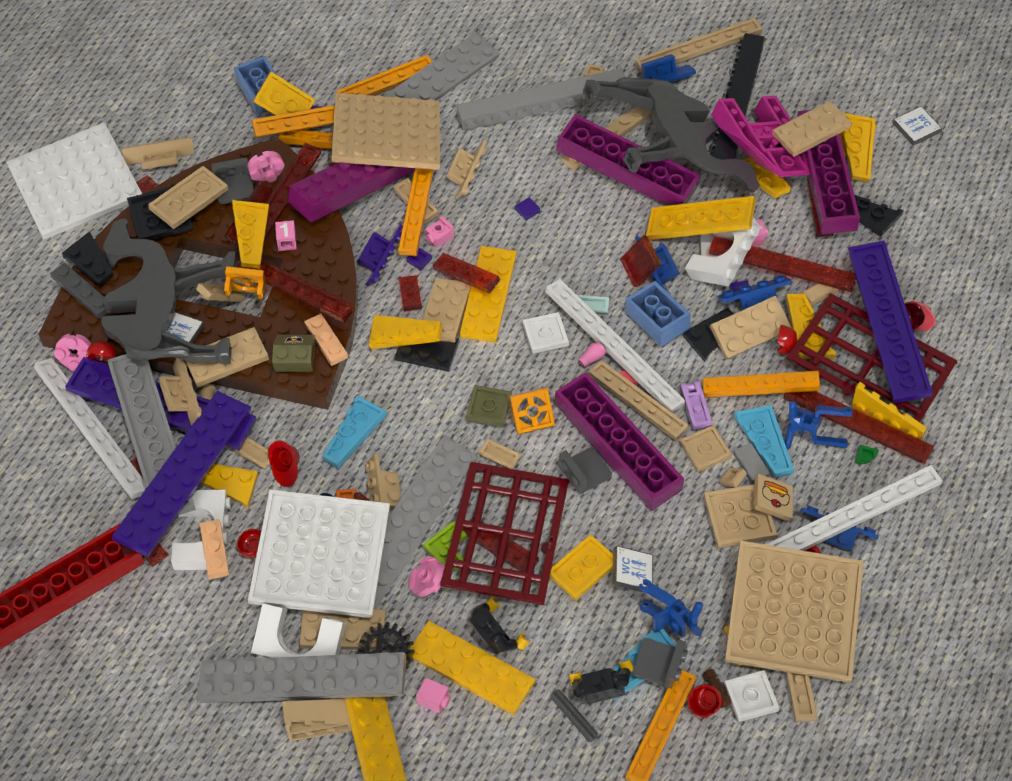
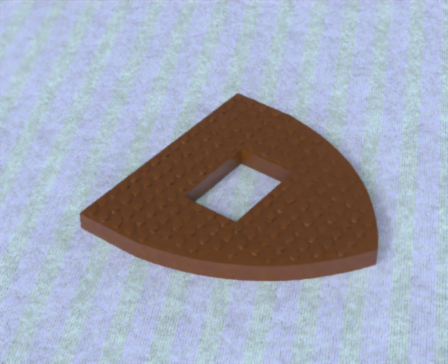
M280 139L243 147L201 162L174 175L148 191L152 192L175 186L202 166L213 173L211 166L213 163L246 157L249 162L253 156L257 155L259 157L265 151H274L281 156L285 167L282 173L277 176V179L271 183L252 180L255 197L250 200H244L246 202L269 204L261 266L279 270L261 316H253L176 299L175 312L204 322V328L193 343L196 345H209L255 327L269 360L210 382V384L329 410L347 359L331 366L315 342L313 372H275L272 364L273 344L276 335H311L304 321L319 314L323 315L347 352L348 357L354 341L358 310V287L352 246L340 211L338 209L311 223L288 203L289 186L315 174L313 170L287 144ZM218 198L190 217L193 225L192 230L151 240L163 247L168 261L173 267H176L183 250L224 258L229 251H235L237 261L241 262L232 203L219 204ZM129 206L115 217L94 239L107 262L108 258L103 250V245L115 221L127 219V231L130 239H138ZM294 221L296 250L278 251L275 222ZM138 256L120 259L117 265L111 268L114 276L101 287L73 266L71 269L105 297L108 293L132 281L139 274L144 261ZM61 287L39 332L42 345L55 349L62 336L66 334L76 336V334L86 337L91 344L96 341L110 343L116 350V357L127 354L120 343L106 335L101 318L98 319ZM136 312L107 313L104 316L136 315ZM76 349L71 350V352L77 354L78 352ZM168 357L148 360L151 371L175 376L173 365L176 358ZM187 367L188 375L193 380L191 373Z

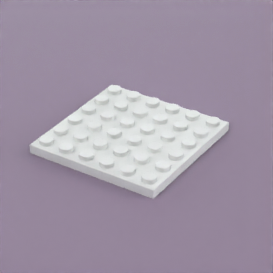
M105 122L6 162L43 239L128 205L127 198L142 194Z
M269 490L248 604L262 605L266 603L289 609L372 618L390 503Z

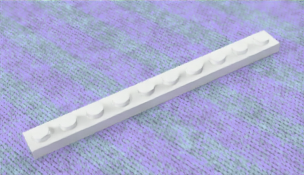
M561 279L546 287L545 292L596 342L598 341L605 348L606 352L658 403L672 413L684 406L685 400Z
M50 358L35 363L34 369L129 497L131 499L140 497L146 490L144 479L82 397L66 390L65 386L69 380L55 361Z
M932 465L766 545L801 551L807 550L941 485L942 479Z

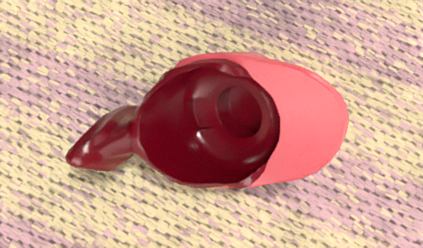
M917 301L905 303L913 330L927 331L935 325L936 320L929 306Z

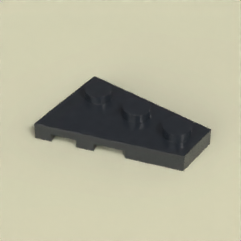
M728 307L682 334L683 338L704 362L719 346L710 325L733 315L734 313Z
M459 338L456 339L455 343L439 341L398 346L395 361L450 372L459 345Z

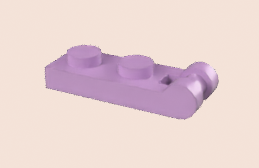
M694 381L693 384L688 385L686 383L680 384L681 395L685 400L692 429L697 430L712 426V420L700 381Z

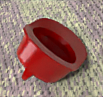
M274 441L268 448V458L275 480L281 486L289 487L295 483L298 477L299 452L294 446L284 441Z

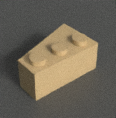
M345 699L282 701L285 727L290 742L352 731Z

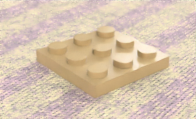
M755 484L704 493L703 497L717 548L739 545L740 540L759 542L776 539L777 533L772 516L754 509Z

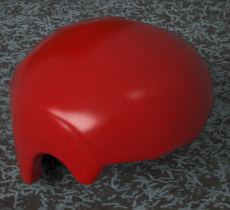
M782 324L780 325L777 343L781 345L777 349L778 354L788 355L797 343L796 331Z
M96 341L89 345L86 357L108 364V359L116 357V350L108 342Z
M248 529L243 531L238 537L236 547L244 557L256 558L261 536L260 529Z
M702 684L692 689L687 699L692 713L702 718L717 713L723 701L721 692L715 686L709 684Z

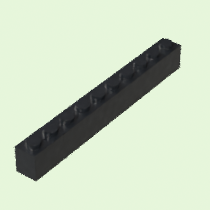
M745 33L743 40L740 39L738 49L740 52L737 51L735 61L737 64H733L732 74L734 76H730L728 85L731 88H727L725 96L726 99L734 98L745 117L765 36ZM718 128L715 134L717 140L714 139L712 144L714 153L710 152V155L721 160L735 159L738 145Z

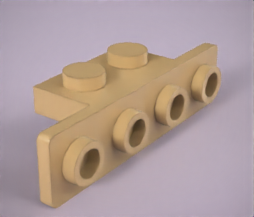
M192 137L122 148L123 158L127 165L142 163V168L153 170L160 166H174L178 164V157L195 153Z
M485 139L477 147L474 156L460 147L454 155L445 177L460 185L455 196L457 200L462 195L465 196L469 190L467 185L475 177L473 172L477 170L481 163L479 158L487 150L485 147L487 141Z
M176 358L173 365L176 377L161 376L159 383L168 411H187L192 426L196 419L201 416L202 410L197 402V394L192 387V379L187 372V364L183 359Z
M373 454L365 465L368 475L367 486L370 491L369 501L390 503V510H393L401 499L398 473L380 470L379 455Z

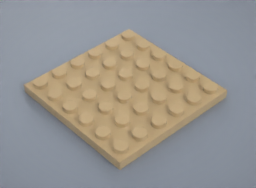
M336 93L332 162L440 170V101Z
M740 540L724 662L851 683L864 561Z

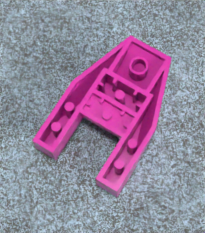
M777 96L761 97L753 111L760 121L758 123L748 122L734 98L718 100L711 113L718 127L756 164L779 177L809 175L810 170L805 152L793 157L772 135L773 129L791 121Z

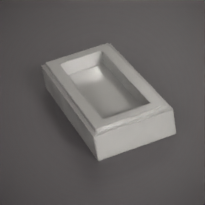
M751 443L734 450V456L742 469L746 471V475L752 484L755 483V476L757 474L770 477V472Z

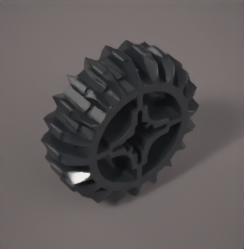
M389 622L385 623L384 629L381 623H377L378 630L376 631L371 626L369 629L372 634L370 635L367 632L363 634L368 638L367 641L362 639L359 641V643L365 644L364 648H358V651L364 652V654L381 652L385 649L384 645L387 644V647L395 648L388 653H395L403 649V652L406 654V660L413 662V658L408 657V653L413 654L415 650L408 649V646L414 645V642L406 641L411 635L408 633L403 636L405 628L402 627L397 631L398 624L396 623L393 624L392 629H390ZM385 633L394 634L401 643L390 644ZM379 636V647L370 652L373 640Z

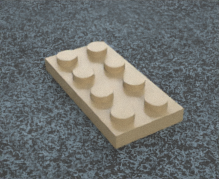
M828 101L773 129L772 135L795 157L851 128L852 122L831 101Z
M202 166L149 203V209L175 229L228 191V185Z
M435 278L422 320L441 322L443 325L441 341L456 342L472 283Z
M773 296L711 324L710 328L725 359H728L777 337L781 324L791 327L777 297Z
M255 327L227 337L230 338L232 346L231 364H222L221 362L192 364L185 361L197 388L269 360ZM219 340V341H217V342H214V343H211V344H209V345H215V344H217L218 342H220L221 340Z
M374 609L373 617L366 618L303 610L299 646L302 649H312L318 639L322 618L328 617L347 622L341 649L358 650V648H364L365 644L359 643L360 639L365 641L368 639L363 635L364 632L371 635L372 632L369 629L371 626L377 631V623H381L384 629L386 611ZM379 636L373 640L370 650H376L379 647Z

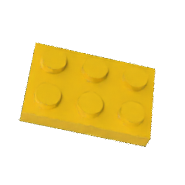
M270 72L252 102L276 116L310 110L315 99L273 72Z
M590 534L551 568L550 578L573 600L577 601L613 569V554Z

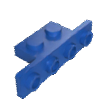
M672 54L641 64L643 79H659L673 83L675 80L689 78L691 75L696 74V70L690 65L676 68L675 56Z
M638 235L635 236L637 241L635 246L640 254L643 253L644 257L642 260L646 267H650L651 271H649L651 278L657 281L669 293L665 283L680 274L669 250L663 243L649 252L642 239Z
M784 275L774 277V280H761L753 286L744 285L739 287V290L723 291L721 295L717 296V299L723 303L739 299L742 311L773 296L777 297L775 288L792 284V280Z
M807 505V508H801L802 512L819 519L824 517V515L818 513L819 509ZM854 526L824 542L852 551L858 533L877 540L879 536L875 534L876 530L865 526L864 530Z

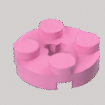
M265 151L259 157L257 155L253 156L247 165L252 180L274 182L285 167L283 159L277 152Z
M66 334L56 344L54 356L62 365L74 372L82 358L86 357L87 349L91 342L79 334H76V336ZM76 349L78 351L77 355L73 354L71 350Z
M432 556L423 558L419 562L421 564L419 568H414L409 578V588L419 597H425L432 592L436 593L441 587L440 581L445 565Z

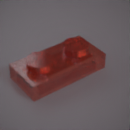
M417 275L399 277L403 311L422 309Z

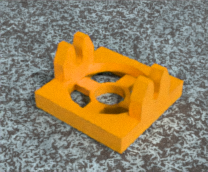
M226 267L224 288L226 296H230L231 291L257 293L258 299L263 300L264 294L267 291L263 270ZM233 280L241 281L242 283H235Z
M547 387L509 396L511 417L515 423L517 434L555 425ZM533 396L540 398L544 405L538 406L535 404ZM527 398L528 405L525 410L518 411L520 403ZM536 406L538 413L535 416H529L527 413L529 407ZM545 411L544 419L538 423L537 417L541 412ZM527 416L531 419L532 425L524 423L519 417Z

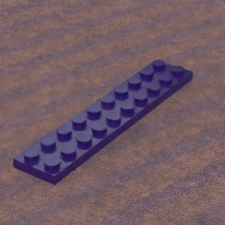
M885 240L848 247L849 257L893 403L932 397L933 392Z
M83 357L67 382L66 390L122 410L109 365ZM155 381L169 427L188 432L191 428V423L187 411H168L160 383ZM197 396L198 405L203 411L210 400ZM252 414L247 416L227 447L238 451L241 450L257 420L256 416Z
M217 391L201 412V416L196 419L114 532L112 540L149 557L250 414L251 406Z

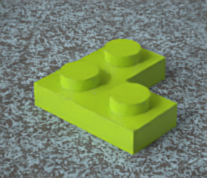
M454 521L423 544V549L444 565L446 564L455 527ZM463 530L459 544L467 538V534ZM457 552L456 559L463 561L464 558Z

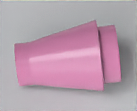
M598 341L591 343L584 354L578 359V362L586 368L604 358L606 350Z

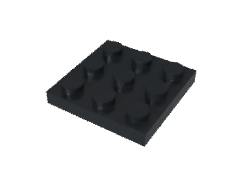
M174 186L127 198L138 239L155 240L193 229L191 218L173 229L149 209V203Z

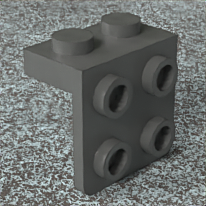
M247 157L211 164L213 174L228 185V191L218 197L219 204L232 203V200H250L255 197L247 167Z
M592 447L572 457L567 450L559 453L558 466L579 494L612 477V472Z
M649 638L643 639L633 668V676L672 689L674 681H679L682 672V669L679 668L680 662L685 663L688 650H685L686 641L678 639L676 647Z

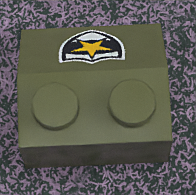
M276 335L272 355V364L275 372H313L315 335Z

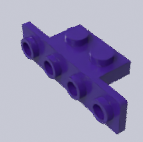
M400 224L395 229L389 241L376 232H373L357 260L358 263L372 271L365 285L369 286L372 281L375 283L381 274L378 271L380 268L383 269L388 262L386 259L387 255L390 256L396 246L393 244L401 238L402 232L400 231L403 225Z

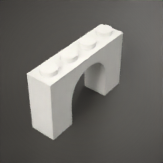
M753 217L752 227L749 230L713 233L715 237L734 240L733 245L727 252L716 257L693 254L685 267L690 279L729 287L731 281L735 278L738 268L742 265L744 257L751 249L755 237L759 234L760 228L755 218Z
M195 490L192 499L196 510L181 514L179 517L220 519L224 545L228 544L226 527L230 526V516L227 515V509H231V497L227 496L226 490ZM203 541L197 543H173L171 555L173 569L207 570Z
M266 603L262 604L251 653L257 654L256 658L340 655L347 622L328 617L322 618L315 646L305 654H298L286 646L282 636L288 608Z

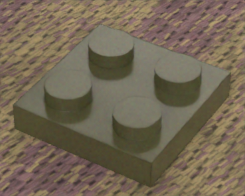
M474 385L466 414V421L504 427L510 405L509 396L512 395V392Z

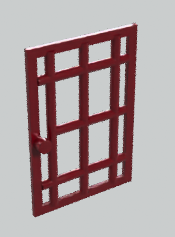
M832 293L828 294L827 299L786 359L807 371H819L820 378L842 389V393L846 396H854L856 383L861 382L866 385L865 388L893 402L889 391L865 379L873 365L883 370L881 360L878 359L877 346L872 354H869L837 337L845 324H848L874 338L870 327L851 318V315L854 314L869 322L866 311ZM835 304L846 311L843 314L832 308L831 305ZM826 313L839 319L831 333L818 326ZM813 332L826 339L818 353L804 346ZM916 339L919 350L926 353L925 356L921 355L925 369L928 367L938 372L940 376L933 387H931L932 397H926L920 408L907 401L895 403L894 405L899 413L904 414L900 411L901 408H904L915 414L914 419L921 422L954 366L958 363V360ZM833 343L866 360L859 374L824 357ZM801 352L807 355L808 357L812 358L813 360L810 363L809 361L799 357L798 354ZM934 357L944 362L946 366L943 367L931 361V359ZM819 363L842 374L843 376L853 380L856 383H853L851 385L849 384L848 379L844 381L834 376L833 374L818 367Z
M470 462L441 587L544 605L569 479ZM476 471L484 473L482 483L474 482ZM491 475L514 478L512 489L489 485ZM527 480L544 483L542 494L520 490L521 481ZM552 485L560 486L558 497L550 496ZM472 490L480 491L473 521L465 520ZM487 493L510 496L503 527L481 523ZM518 498L540 502L534 532L511 528ZM549 503L556 505L549 541L544 542L541 547L542 553L546 554L542 575L534 574ZM467 528L471 530L464 560H457L456 555L462 530ZM478 531L501 535L495 566L471 562ZM509 536L532 540L526 572L503 568ZM454 567L461 569L459 580L451 579ZM469 570L493 574L490 586L467 582ZM500 577L524 580L522 592L498 588ZM532 582L540 583L538 595L530 594Z

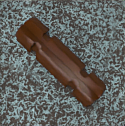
M706 670L703 673L706 682L709 681V685L715 686L721 692L723 701L720 708L728 707L731 704V700L728 695H725L726 691L720 679L716 678L715 670Z

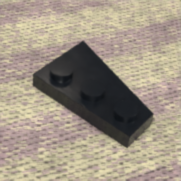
M855 195L860 215L859 222L881 236L903 215L904 210L897 208V210L888 208L886 204L881 203V205L871 203L870 199Z
M90 231L62 252L64 259L99 287L114 276L112 269Z

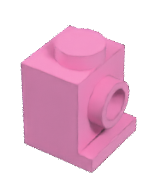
M443 216L439 217L437 222L425 229L427 242L433 244L436 248L454 238V226Z

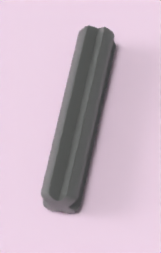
M558 689L551 694V699L588 742L594 741L598 737L597 731L562 691Z

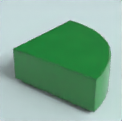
M860 445L855 464L872 462L877 457L879 450Z

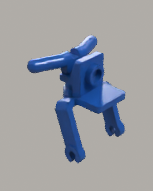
M791 401L789 403V421L791 423L788 424L784 441L786 448H791L795 431H798L799 434L809 431L812 435V442L815 444L847 448V439L817 436V429L821 425L822 414L851 417L853 413L852 408L819 404L815 408V412L798 408L797 403Z
M643 579V584H639V589L667 605L666 609L663 610L647 599L643 600V604H640L642 612L653 616V630L655 632L669 625L675 634L678 633L683 638L686 636V623L696 636L702 634V630L697 625L698 616L703 608L701 602H696L692 611L685 607L681 599L676 600L673 595L652 584L650 580Z

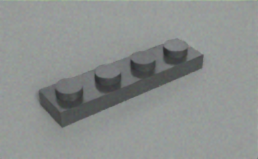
M63 263L50 273L53 280L98 319L107 314L103 302L104 296L66 263Z

